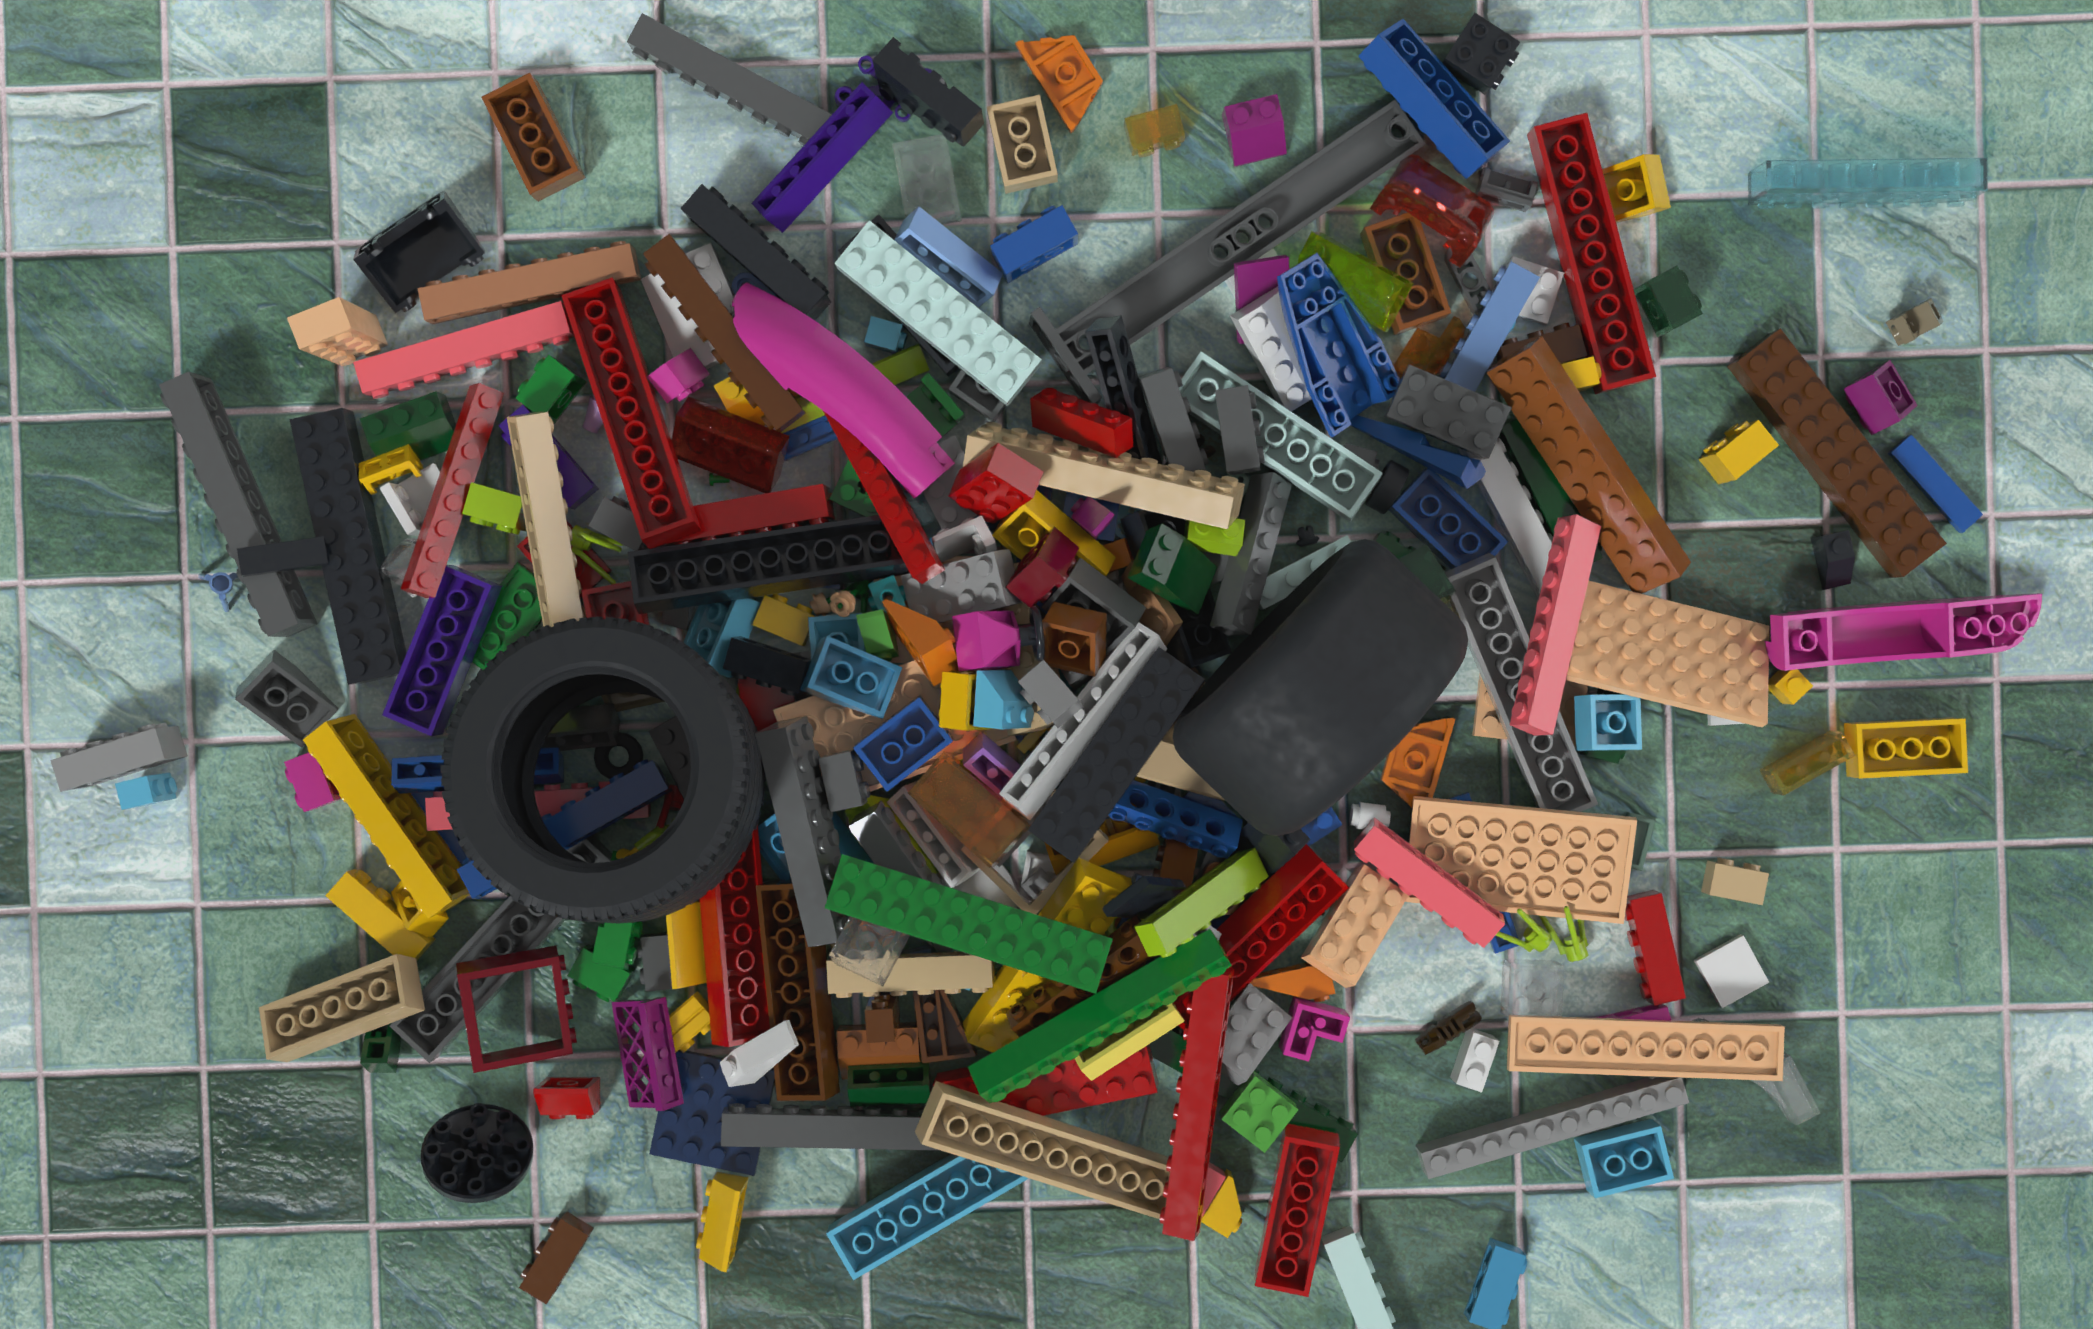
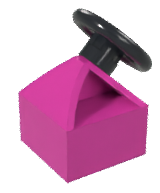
M1037 606L1030 608L1029 623L1017 624L1013 611H976L952 616L959 672L998 670L1020 666V647L1032 645L1037 661H1042L1045 657L1043 623Z

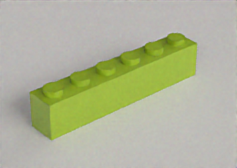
M1255 848L1236 851L1228 859H1225L1134 926L1148 957L1161 955L1162 958L1174 954L1177 951L1176 947L1178 945L1191 941L1194 938L1193 934L1195 932L1208 928L1211 925L1210 921L1212 919L1225 915L1228 912L1227 908L1229 906L1242 902L1245 899V894L1254 892L1261 887L1260 883L1269 876Z

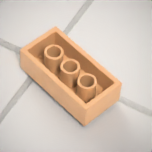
M340 297L287 317L300 350L335 364H340V366L353 364L357 357L364 354L365 356L378 354L381 352L382 347L388 345L377 316Z
M1365 864L1353 870L1346 882L1349 889L1333 903L1301 956L1303 960L1345 988L1357 984L1409 896L1398 886Z

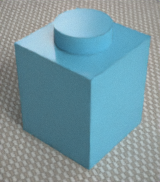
M871 316L864 343L868 347L895 354L899 351V348L904 349L907 333H904L902 324Z

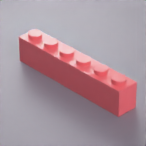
M1375 817L1355 839V855L1361 861L1372 863L1377 867L1376 870L1381 876L1388 880L1392 878L1398 883V887L1409 896L1413 894L1420 899V904L1426 910L1437 912L1442 916L1441 919L1446 925L1451 928L1457 927L1463 932V936L1474 945L1478 943L1484 948L1505 925L1504 916L1501 912Z

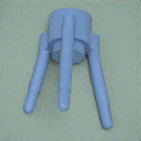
M218 572L212 576L200 573L198 577L209 581L211 590L219 594L222 607L225 612H228L229 605L226 594L233 589V581L239 579L237 573L228 575Z

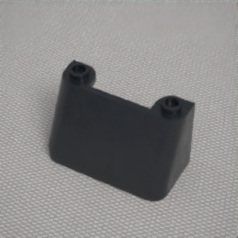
M442 191L362 244L355 251L353 260L391 309L397 313L401 309L403 312H406L417 304L415 301L419 294L417 288L426 287L425 283L441 279L460 265L465 266L469 264L470 267L477 265L484 259L482 255L485 254V250L445 191Z

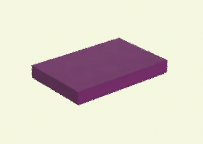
M1287 255L1234 263L1236 311L1278 286L1277 276L1289 269V257ZM1236 329L1237 342L1239 344H1245L1238 330Z

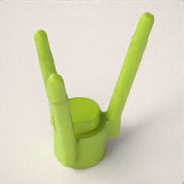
M575 525L572 529V541H570L571 546H573L572 552L583 559L610 584H616V581L589 558L583 550L589 551L593 543L621 552L622 548L619 546H623V544L606 535L593 532L586 527L582 528L579 525Z
M1568 906L1564 907L1571 935L1564 938L1565 943H1562L1545 916H1539L1549 934L1552 935L1560 955L1566 954L1569 962L1579 961L1589 956L1586 948L1588 942L1585 934L1584 920L1578 919V935Z
M1520 908L1517 909V913L1529 925L1523 933L1525 941L1500 931L1496 934V936L1523 947L1528 952H1531L1533 949L1542 952L1552 941V935Z

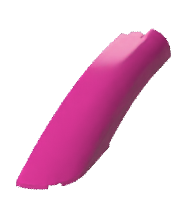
M747 282L740 287L732 301V307H734L735 312L733 323L738 335L747 348L785 390L790 388L806 398L857 437L914 499L955 464L937 443L942 438L939 432L911 401L863 356L831 331L781 299Z
M2042 594L1904 601L1770 615L1771 641H1765V646L1772 664L1777 669L1784 671L1866 662L1951 658L2003 652L2021 643L2027 630L2035 626L2041 610Z

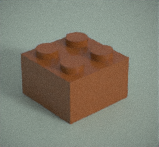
M1053 602L1042 621L1045 639V657L1043 660L1050 667L1095 677L1106 657L1107 614Z

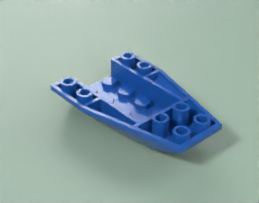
M1315 253L1277 276L1285 324L1306 388L1331 438L1352 425L1350 420L1371 405L1392 398L1400 379L1382 340L1319 254Z

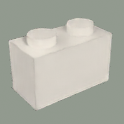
M1473 1028L1466 1031L1450 1078L1458 1085L1482 1092L1500 1041L1491 1034Z

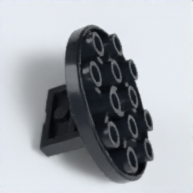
M482 1103L458 1108L441 1117L426 1134L421 1148L422 1171L430 1186L444 1197L464 1203L487 1202L509 1193L525 1178L533 1160V1139L525 1122L508 1109ZM488 1109H495V1110H498L499 1112H494V1111H491V1110H488Z

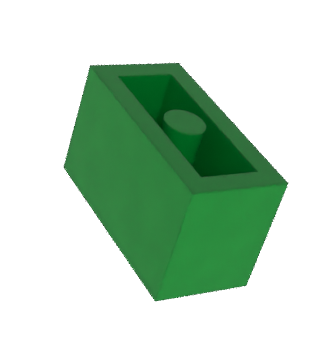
M590 944L584 946L567 976L573 979L572 982L582 989H587L588 987L597 992L596 996L606 1002L611 1000L615 1002L621 997L635 969L630 966L628 970L595 964L592 962L594 946Z

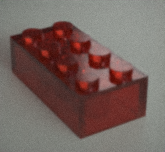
M688 396L676 414L671 441L677 459L760 492L771 493L780 478L790 436L773 429L770 430L766 426Z

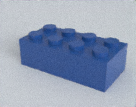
M1429 468L1422 470L1395 499L1389 509L1404 526L1450 569L1488 553L1495 556L1508 543L1472 506L1436 472Z

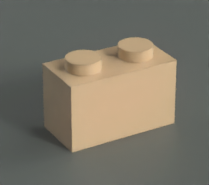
M1717 857V862L1707 860L1701 892L1712 896L1763 905L1769 873L1760 871V865L1744 862L1743 867L1733 865L1734 860Z

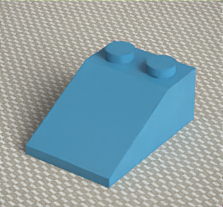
M826 636L819 639L800 690L823 700L883 719L902 667Z

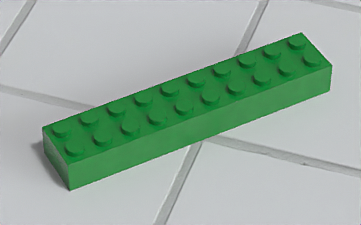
M844 854L841 855L825 905V909L1095 994L1113 938Z

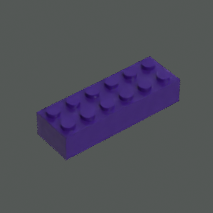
M446 565L436 597L429 598L383 711V716L429 736L443 735L502 585L455 565Z

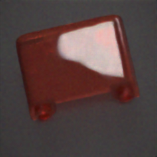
M1413 154L1399 162L1369 208L1380 216L1385 210L1389 209L1394 210L1393 214L1398 216L1403 209L1447 238L1443 247L1446 249L1451 248L1452 256L1449 261L1459 268L1477 248L1494 215V208L1487 200L1438 170L1420 156Z

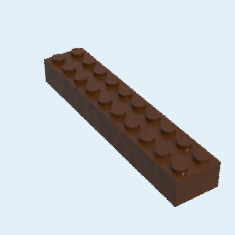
M1781 328L1767 334L1727 365L1728 369L1890 578L1906 576L1947 544Z

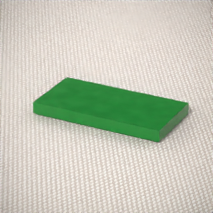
M520 562L514 565L500 584L502 589L472 661L480 669L484 670L485 662L492 660L500 650L503 652L507 650L506 646L514 643L521 636H530L529 633L534 631L542 621L534 573Z

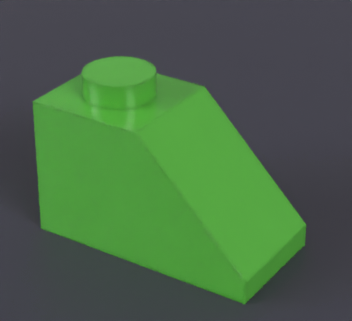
M883 609L856 615L867 653L888 662L892 658L899 657L896 634Z

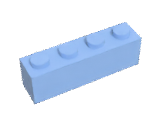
M917 207L903 220L894 241L975 306L980 307L994 296L1003 273L921 207Z

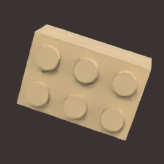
M1040 95L987 106V115L1005 194L1058 182V173Z

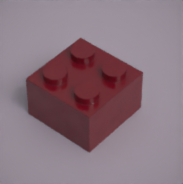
M1054 526L1022 557L1006 588L1030 608L1038 601L1041 603L1045 602L1051 595L1052 588L1054 586L1061 587L1068 579L1069 574L1067 572L1077 562L1074 557L1079 547Z

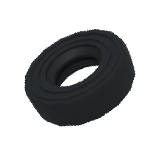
M619 732L616 745L625 748L629 755L627 763L622 767L614 766L609 761V752L615 746L595 748V765L599 772L608 779L620 773L627 775L634 771V765L643 761L641 745L636 738L627 733Z

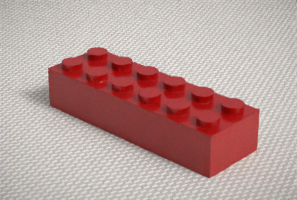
M818 484L694 505L702 531L666 544L678 545L776 529L800 527L805 524L827 523L829 520H835L833 503L830 500V487L825 484Z
M1287 1124L1284 1128L1255 1267L1256 1287L1309 1297L1340 1149L1338 1133Z

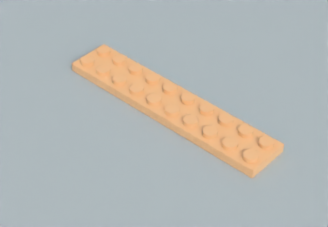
M1509 1015L1507 1070L1518 1072L1783 1081L1785 1026L1779 1024Z

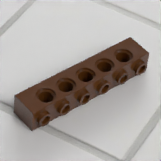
M1137 915L1124 922L1117 930L1107 936L1113 938L1096 993L1128 976L1154 957H1148L1134 926L1142 921ZM1048 980L1042 986L1034 989L1023 1000L1014 1004L1006 1012L1010 1028L1021 1037L1093 996L1095 993Z

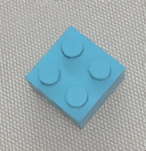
M1625 694L1574 696L1576 751L1642 750L1641 698Z

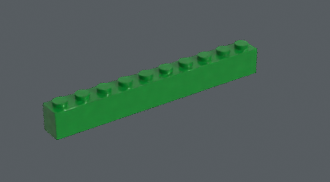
M1211 929L1206 930L1191 941L1178 946L1174 954L1165 958H1157L968 1066L979 1095L989 1104L1001 1101L1008 1093L1017 1088L1026 1087L1030 1084L1031 1080L1041 1074L1045 1075L1052 1072L1055 1066L1062 1062L1075 1059L1083 1050L1101 1044L1106 1037L1113 1033L1124 1031L1129 1024L1138 1019L1147 1018L1155 1009L1162 1005H1169L1185 992L1194 991L1199 988L1206 980L1222 975L1232 965L1217 937Z

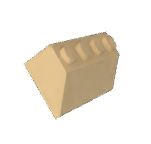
M1174 723L1137 777L1225 801L1175 750L1172 739Z

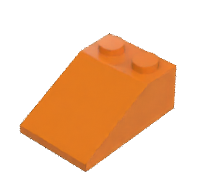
M888 599L882 601L895 634L933 686L941 683L942 672L959 671L956 646L954 645L956 641L948 628L943 630L936 620Z

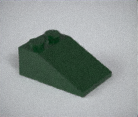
M1159 524L1146 531L1127 578L1197 616L1217 567L1185 536L1164 524Z

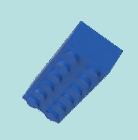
M1404 19L1378 34L1358 56L1363 61L1366 69L1379 79L1383 88L1391 93L1399 102L1401 109L1414 119L1418 128L1428 135L1435 143L1437 150L1449 159L1454 169L1459 174H1462L1465 179L1489 162L1510 142L1507 136Z

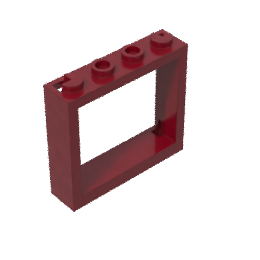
M557 945L456 963L473 1073L573 1054L572 1044L577 1043L575 1027L569 1028L568 1020L573 1019L572 1005L565 1002V995H570L568 979H562L561 971L566 970L564 955H558ZM551 965L562 1039L483 1054L471 980Z

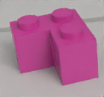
M1293 996L1288 1012L1292 1019L1284 1028L1278 1046L1283 1055L1309 1062L1317 1036L1343 1043L1350 1016L1345 1009Z

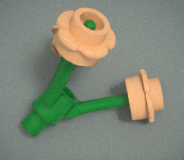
M872 580L854 582L842 591L833 593L828 598L825 597L823 592L817 595L812 594L814 600L809 603L816 616L820 614L826 616V614L832 611L840 617H848L855 609L856 601L854 597L861 600L860 613H867L868 591L870 589L868 584H871Z

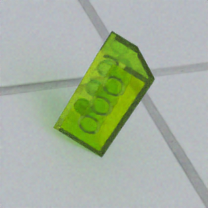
M1311 231L1299 254L1298 263L1318 253L1368 323L1384 332H1388L1414 283L1326 234Z

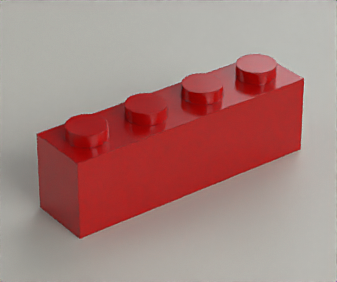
M1045 388L1030 398L1032 427L1114 458H1117L1133 447L1132 418L1120 414L1118 411L1106 409L1096 403L1081 400L1074 395L1059 392L1054 388Z
M1651 890L1627 896L1625 921H1628L1630 927L1627 936L1631 947L1635 949L1636 957L1633 958L1637 973L1641 974L1642 983L1639 984L1643 999H1646L1647 1002L1654 1006L1686 999L1662 893Z

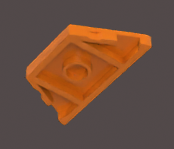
M1075 35L1061 36L1058 39L1051 37L1040 38L1039 41H1017L1015 46L1069 132H1074L1103 84L1099 73Z
M1449 717L1417 723L1386 757L1380 780L1411 808L1413 806V796L1429 798L1434 796L1455 723L1454 718Z

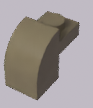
M1930 298L1891 318L1886 324L1899 346L1915 340L1918 336L1940 326L1944 321Z

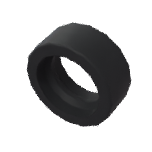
M1390 460L1381 471L1382 477L1371 491L1370 497L1365 505L1381 514H1385L1390 509L1409 475L1408 468L1393 460Z

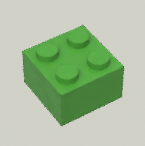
M1253 1071L1248 1080L1240 1084L1219 1111V1114L1225 1123L1265 1153L1297 1113L1298 1108L1295 1102Z

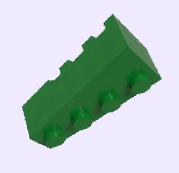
M613 851L611 860H618L616 858L618 851ZM643 922L599 924L592 962L628 970L629 964H634L637 949L633 947L635 938H639L641 935Z

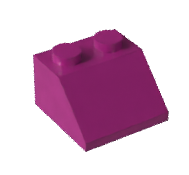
M1277 94L1224 107L1222 119L1234 167L1287 154L1284 120Z
M1891 360L1884 362L1844 388L1848 403L1855 407L1860 415L1861 425L1869 430L1871 435L1900 422L1918 406Z

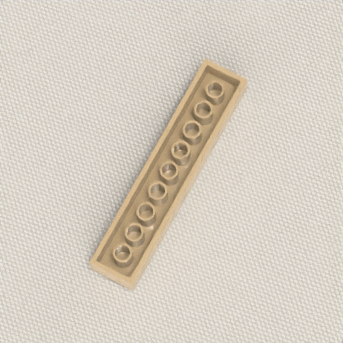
M986 422V424H983L967 435L963 467L999 443L1044 471L1039 485L1224 529H1228L1239 516L1245 484L1238 482L1237 478L1231 476L1218 478L1211 476V473L1205 470H1195V472L1184 470L1185 467L1178 464H1168V466L1158 464V461L1152 458H1142V460L1131 458L1132 455L1126 452L1114 458L1090 448L1079 446V444L1068 440H1063V442L1053 440V436L1048 434H1037L1036 436L1027 434L1028 431L1022 428L1005 429L996 422Z
M938 1081L935 1082L915 1130L922 1145L1160 1219L1162 1207H1166L1167 1199L1163 1197L1165 1182L1169 1181L1170 1172L1166 1171L1168 1156L999 1101L989 1104L978 1094Z

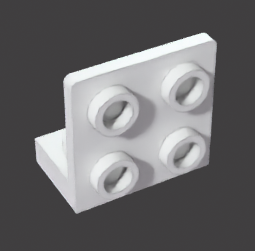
M434 463L421 470L422 476L418 478L412 475L399 484L388 482L380 487L407 535L419 536L440 474L438 465Z
M982 515L977 518H968L952 529H942L932 537L933 548L941 563L974 549L976 556L997 551L996 542Z

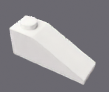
M789 1020L783 1021L734 1049L720 1062L722 1072L729 1087L755 1083L799 1045Z

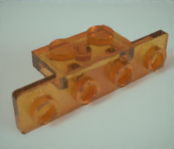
M1454 316L1440 338L1417 328L1393 365L1399 379H1401L1407 365H1412L1436 375L1439 369L1448 361L1450 352L1455 344L1464 336L1465 326L1460 318Z

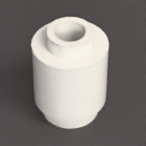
M1359 802V804H1352L1350 825L1356 826V829L1364 830L1375 817L1385 826L1389 827L1391 814L1390 811H1386V805Z

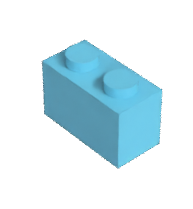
M171 773L148 775L115 783L121 810L148 806L177 798V785L174 778L171 777Z

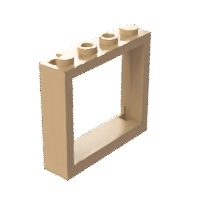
M1056 787V789L1052 792V794L1050 795L1051 797L1053 796V794L1055 793V791L1058 789V787ZM1002 798L1000 802L1003 806L996 813L990 810L981 820L984 825L977 832L972 829L962 839L965 845L961 848V851L1020 909L1037 914L1048 902L1074 863L1070 861L1029 903L974 849L1012 809ZM1099 829L1079 858L1089 861L1109 841V837Z

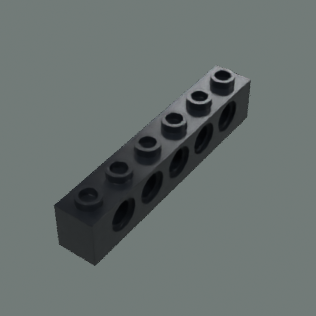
M1122 315L1096 319L1085 331L1106 408L1118 411L1120 414L1132 418L1133 447L1127 450L1126 453L1131 454V458L1140 460L1142 458H1152L1157 460L1158 464H1162Z

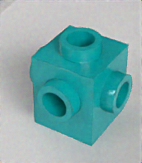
M894 575L868 584L872 593V597L868 598L872 611L881 609L885 611L882 601H884L886 596H892L893 602L906 607L905 601L907 599L904 586H898Z

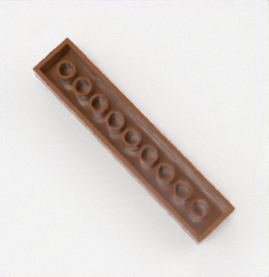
M1543 336L1500 359L1487 372L1488 376L1508 406L1512 407V412L1581 516L1601 526L1598 541L1631 591L1642 594L1681 577L1690 565V559Z

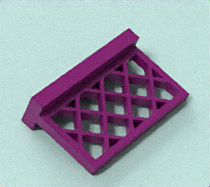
M666 997L616 1000L611 1002L629 1107L656 1108V1111H665L684 1104ZM622 1007H623V1008L626 1010V1012L629 1014L627 1020H626V1018L624 1017ZM634 1021L640 1028L638 1033L632 1027ZM628 1035L634 1041L632 1046L628 1043ZM638 1048L644 1054L643 1059H641L639 1055L636 1053ZM632 1061L638 1067L636 1072L633 1070ZM642 1075L649 1081L647 1086L641 1080ZM636 1088L643 1094L640 1100H638Z

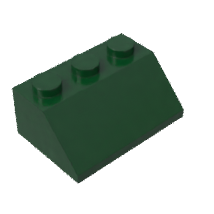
M437 391L359 418L368 444L376 456L409 444L420 461L447 452L456 427L446 395Z

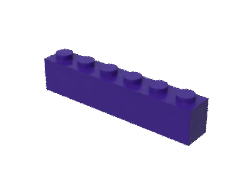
M861 82L751 204L766 220L783 233L893 112Z

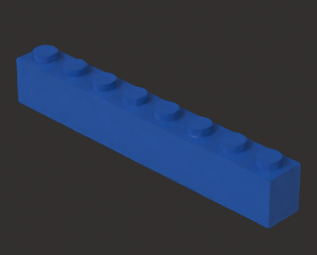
M648 759L634 765V771L627 775L620 773L609 779L610 784L602 789L599 786L590 789L585 793L586 797L578 802L572 800L560 807L562 811L553 816L551 813L542 816L541 818L555 840L568 850L668 794L672 789L657 762L653 760L649 762ZM467 858L462 862L464 866L458 868L457 871L473 899H480L496 890L497 888L490 884L491 880H486L472 865L474 861Z

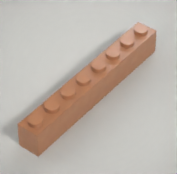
M625 241L611 243L609 248L590 247L584 249V253L577 255L567 252L557 255L558 259L548 261L547 258L534 259L530 265L510 264L505 266V270L497 272L494 269L479 271L478 276H454L450 282L430 281L425 283L426 287L417 288L425 321L437 324L562 297L561 295L611 277L614 278L618 285L641 280L636 251L630 243L626 244Z

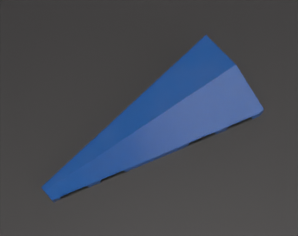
M1358 415L1350 420L1352 424L1350 426L1465 489L1470 488L1482 479L1486 473L1481 460L1433 447L1424 434Z

